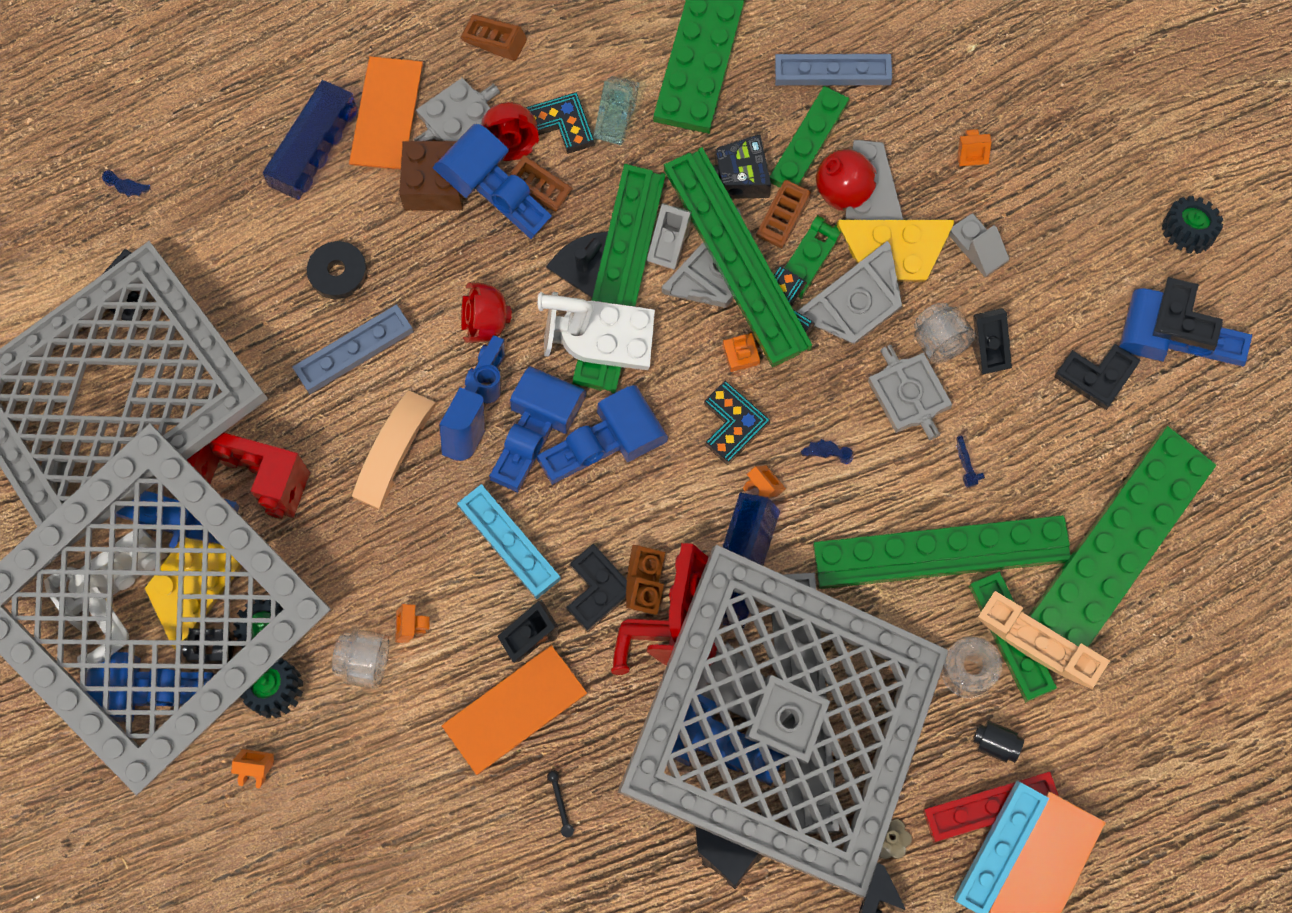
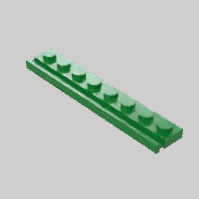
M703 147L699 148L697 152L687 153L665 163L664 171L685 210L691 211V221L771 367L773 368L806 350H811L812 343Z
M624 164L592 301L636 306L666 174L661 173L660 175L653 173L652 170ZM577 360L572 384L600 391H611L614 394L621 367Z
M1064 515L813 543L819 589L1066 563L1071 556Z

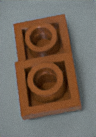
M632 545L627 574L626 608L654 615L658 614L664 584L659 583L666 552Z

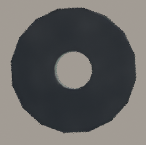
M342 241L328 242L318 247L310 256L306 267L307 277L312 287L323 297L334 300L353 295L354 291L363 286L367 276L366 261L360 250L352 244ZM335 265L345 267L344 272L339 276L329 274L330 269Z

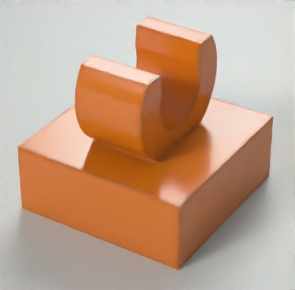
M978 129L966 130V136H960L957 157L959 166L989 164L992 143L990 134L979 135Z
M752 333L723 340L722 346L730 372L760 365V357Z
M767 465L755 466L746 474L751 481L746 482L743 486L744 491H750L754 486L758 488L759 495L753 500L755 504L762 503L767 498L778 497L786 489Z
M402 604L396 611L395 642L408 643L414 637V633L425 634L426 630H429L430 617L415 616V605Z
M242 749L233 759L231 773L239 774L237 779L239 786H243L247 782V776H253L256 779V788L260 789L266 780V774L273 767L274 753Z

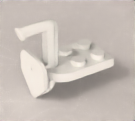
M543 292L538 294L537 303L539 311L549 309L544 335V356L549 357L552 343L563 344L570 355L583 362L648 371L651 359L655 309L586 301L584 299L558 296V292H553L552 295H545ZM556 310L567 311L564 317L556 316Z
M139 529L138 547L156 548V541L144 529ZM133 530L115 543V547H132ZM102 552L91 560V570H108L109 552ZM115 552L114 570H132V552ZM138 552L139 571L155 569L156 552ZM166 553L161 554V561L168 556ZM84 566L80 569L67 567V570H84ZM52 574L44 580L46 592L60 593L58 588L60 586V574ZM67 574V581L70 580L68 591L70 593H83L84 575ZM90 575V593H107L108 575ZM114 575L113 595L120 590L129 588L133 585L135 579L141 575ZM50 597L59 610L60 597ZM66 598L65 616H80L79 613L83 611V598ZM89 598V612L92 616L106 617L107 598ZM113 610L111 640H129L128 631ZM68 621L82 632V621ZM96 621L106 635V621ZM101 644L87 654V663H102L105 660V644ZM111 645V655L125 645ZM81 655L77 657L78 663H81Z

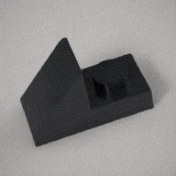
M1001 308L973 315L975 332L970 333L969 338L981 374L984 375L1012 368L1007 312Z
M540 600L497 637L512 662L515 663L522 661L539 645L555 641L559 627L543 600Z
M877 863L859 913H882V910L877 909L878 904L902 913L905 911L904 904L885 866Z

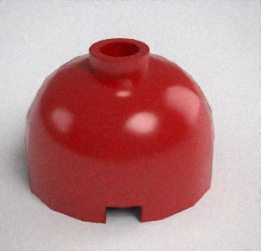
M503 102L494 105L482 118L480 125L487 128L509 150L503 161L519 160L523 155L528 156L533 151L532 147L535 143L538 144L539 135L535 117L526 107L519 103Z
M853 149L834 151L826 156L818 166L816 173L817 190L825 202L838 211H844L842 208L850 206L853 209L866 202L875 190L876 182L874 178L875 173L877 174L876 168L866 156Z
M468 282L465 288L470 289L469 296H463L461 304V330H468V337H463L466 343L490 342L493 335L498 337L503 332L505 324L510 323L512 315L511 306L506 305L504 295L492 285L481 282Z

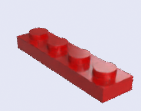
M1051 772L1019 781L1044 796L1049 791L1059 797ZM1016 782L924 809L923 814L933 843L992 826Z

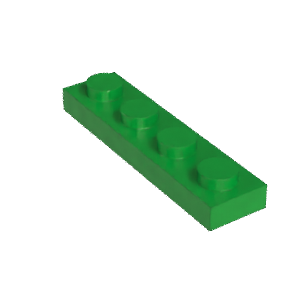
M823 86L771 173V184L779 188L784 180H788L798 186L802 184L847 108L849 97Z
M1000 572L969 585L981 612L995 591L1014 602ZM991 631L1025 703L1057 689L1045 666L1026 656Z

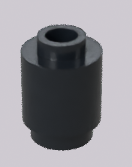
M988 720L985 726L982 724L978 725L972 742L978 744L976 748L978 752L1005 763L1008 760L1016 763L1025 738L1018 736V732Z

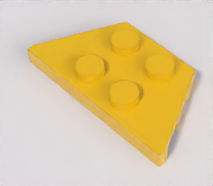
M954 220L837 221V228L839 232H842L849 246L848 249L857 263L888 241L891 245L898 282H925L928 279L954 225Z
M185 537V548H203V541ZM209 542L208 548L225 549L220 543ZM170 553L162 564L161 571H178L179 553ZM185 553L184 571H202V553ZM208 553V571L225 572L226 553ZM231 555V572H239L242 565ZM154 575L145 587V590L168 639L176 640L178 576ZM184 576V594H201L202 576ZM207 576V594L222 595L225 591V576ZM183 599V617H200L201 599ZM207 599L206 615L218 599ZM183 622L182 640L188 638L189 628H197L200 622Z

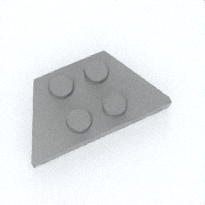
M704 242L662 286V293L665 295L726 308L734 299Z
M886 241L797 312L813 321L815 327L853 345L867 336L903 308L889 242Z

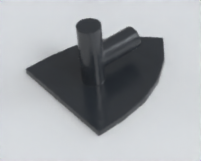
M608 232L592 233L577 238L564 246L553 257L546 268L592 298Z

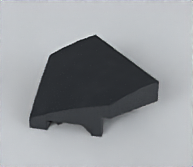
M695 826L698 856L702 858V865L713 869L727 880V884L736 889L752 866L761 861L762 855Z

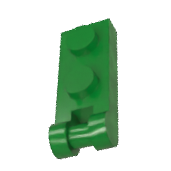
M819 215L815 217L810 229L785 266V269L807 282L798 296L801 299L842 236V232H839L837 225L833 227L827 224L826 219ZM819 233L828 237L825 243L816 239Z

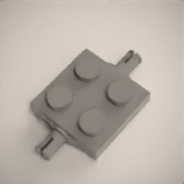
M463 78L459 79L416 109L418 117L425 123L427 130L414 138V141H432L434 139L436 141H458L473 124H481L483 116L490 109L487 102L500 94L499 89L492 83L482 92H478L472 89Z
M888 345L887 348L885 346L880 352L888 366L883 371L870 376L868 383L895 433L912 426L921 425L928 440L940 436V432L932 419L936 415L951 409L953 404L923 352L910 359L899 360L892 345Z

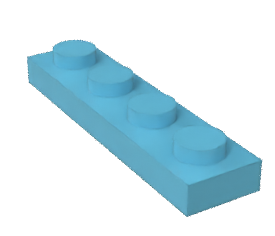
M482 484L457 503L460 510L536 600L561 580L559 574Z
M1016 781L953 898L957 903L975 913H989L1049 800L1048 797Z

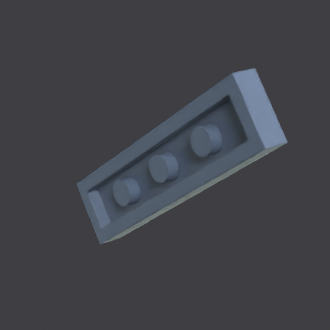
M775 54V86L891 85L892 83L891 54Z
M396 304L292 366L310 395L412 334L414 331Z

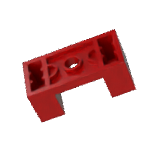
M224 432L187 459L209 484H211L219 462L230 468H237L238 465L249 468L250 472L256 474L250 492L256 498L258 504L263 507L265 514L277 519H283V516L294 518L310 475V471L298 453Z

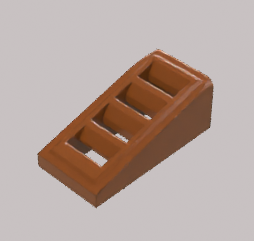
M474 14L471 16L460 37L466 43L514 61L517 60L527 41L521 26ZM482 26L483 28L479 36H475L479 27Z
M523 155L510 173V175H516L520 178L524 172L528 173L529 176L525 182L530 189L529 195L539 204L555 212L558 211L573 189L525 155ZM536 177L539 179V182L533 187L530 184ZM547 183L550 186L543 194L540 192V189ZM555 188L560 190L555 200L549 198Z
M784 180L756 233V237L783 249L810 201L811 192L788 180ZM781 204L794 210V212L791 213L781 208ZM776 215L789 222L785 224L775 219L774 216ZM769 225L783 231V234L780 235L769 230Z

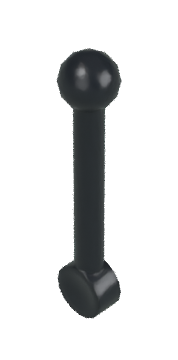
M551 770L547 774V779L552 783L563 825L561 834L566 838H570L574 834V828L569 825L558 783L560 774L556 770Z

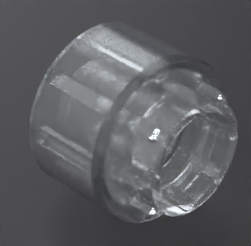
M937 303L928 307L916 318L914 324L916 329L914 338L932 364H941L955 358L965 351L976 337L975 331L959 308L949 307L947 303Z
M354 629L351 634L344 633L340 635L332 658V671L335 676L342 677L344 684L377 690L386 670L389 654V636L360 629Z
M966 637L960 639L952 645L945 656L941 671L946 686L958 696L964 698L983 696L990 691L1000 678L1002 672L1001 656L996 647L983 638ZM964 662H975L979 667V673L975 675L968 673L964 668Z

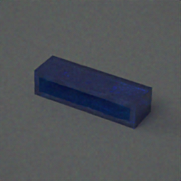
M323 79L321 80L262 172L269 187L297 200L301 198L304 192L310 189L314 175L318 169L323 168L326 164L331 148L340 142L345 126L348 122H352L356 116L357 106L351 92Z
M740 492L723 548L764 566L780 510L768 497ZM733 591L730 599L738 597L741 594ZM745 600L732 604L739 621L748 618L749 609ZM725 611L721 624L729 626L731 623Z

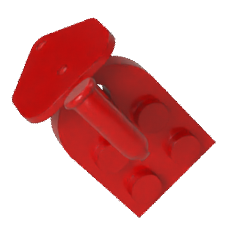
M681 543L680 554L677 555L675 560V581L669 593L671 601L669 621L627 619L623 621L618 630L613 656V668H611L612 674L623 675L630 671L629 666H627L631 639L669 641V645L652 644L647 646L648 654L662 664L667 665L709 558L694 544ZM715 643L712 645L707 660L716 657L717 647Z

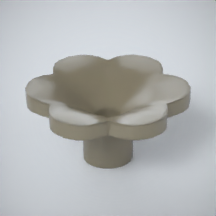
M895 819L890 822L879 855L880 858L888 859L892 856L895 859H900L905 856L906 847L912 843V836L909 832L905 831V825L901 820ZM893 835L895 839L891 840L889 836Z

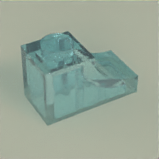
M615 76L605 80L593 138L618 145L624 143L628 123L635 109L639 82Z

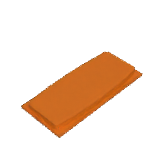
M369 56L349 165L401 170L402 141H409L423 61Z
M551 645L441 726L475 774L478 775L588 693Z
M1048 791L1046 797L1049 800L989 913H1062L1106 822Z

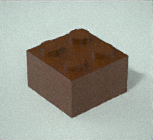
M402 141L399 195L404 210L463 211L464 196L433 169L435 163L457 141Z

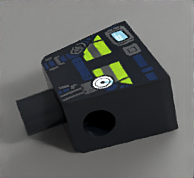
M761 134L715 149V165L713 167L731 199L770 198L771 182Z

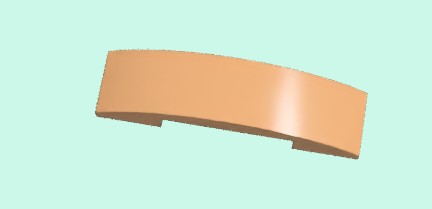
M409 390L407 391L377 436L360 472L352 498L381 510L394 485L393 478L419 429H424L436 406V402Z
M996 591L993 593L978 616V619L1011 646L1046 668L1090 689L1094 688L1110 660L1082 643L1079 646L1075 645L1022 612L1023 607Z

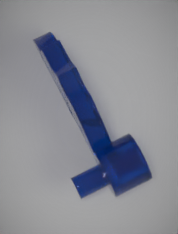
M110 170L102 174V179L106 185H114L120 194H125L127 197L133 195L140 197L142 192L151 190L149 185L136 183L130 179L122 180Z
M958 436L956 438L958 455L967 473L963 475V481L965 486L969 488L978 485V480L985 477L983 473L975 474L963 436Z
M821 439L818 442H810L809 447L801 451L802 456H818L823 458L835 456L843 464H849L853 461V452L850 448L843 447L840 450L831 440L826 442Z

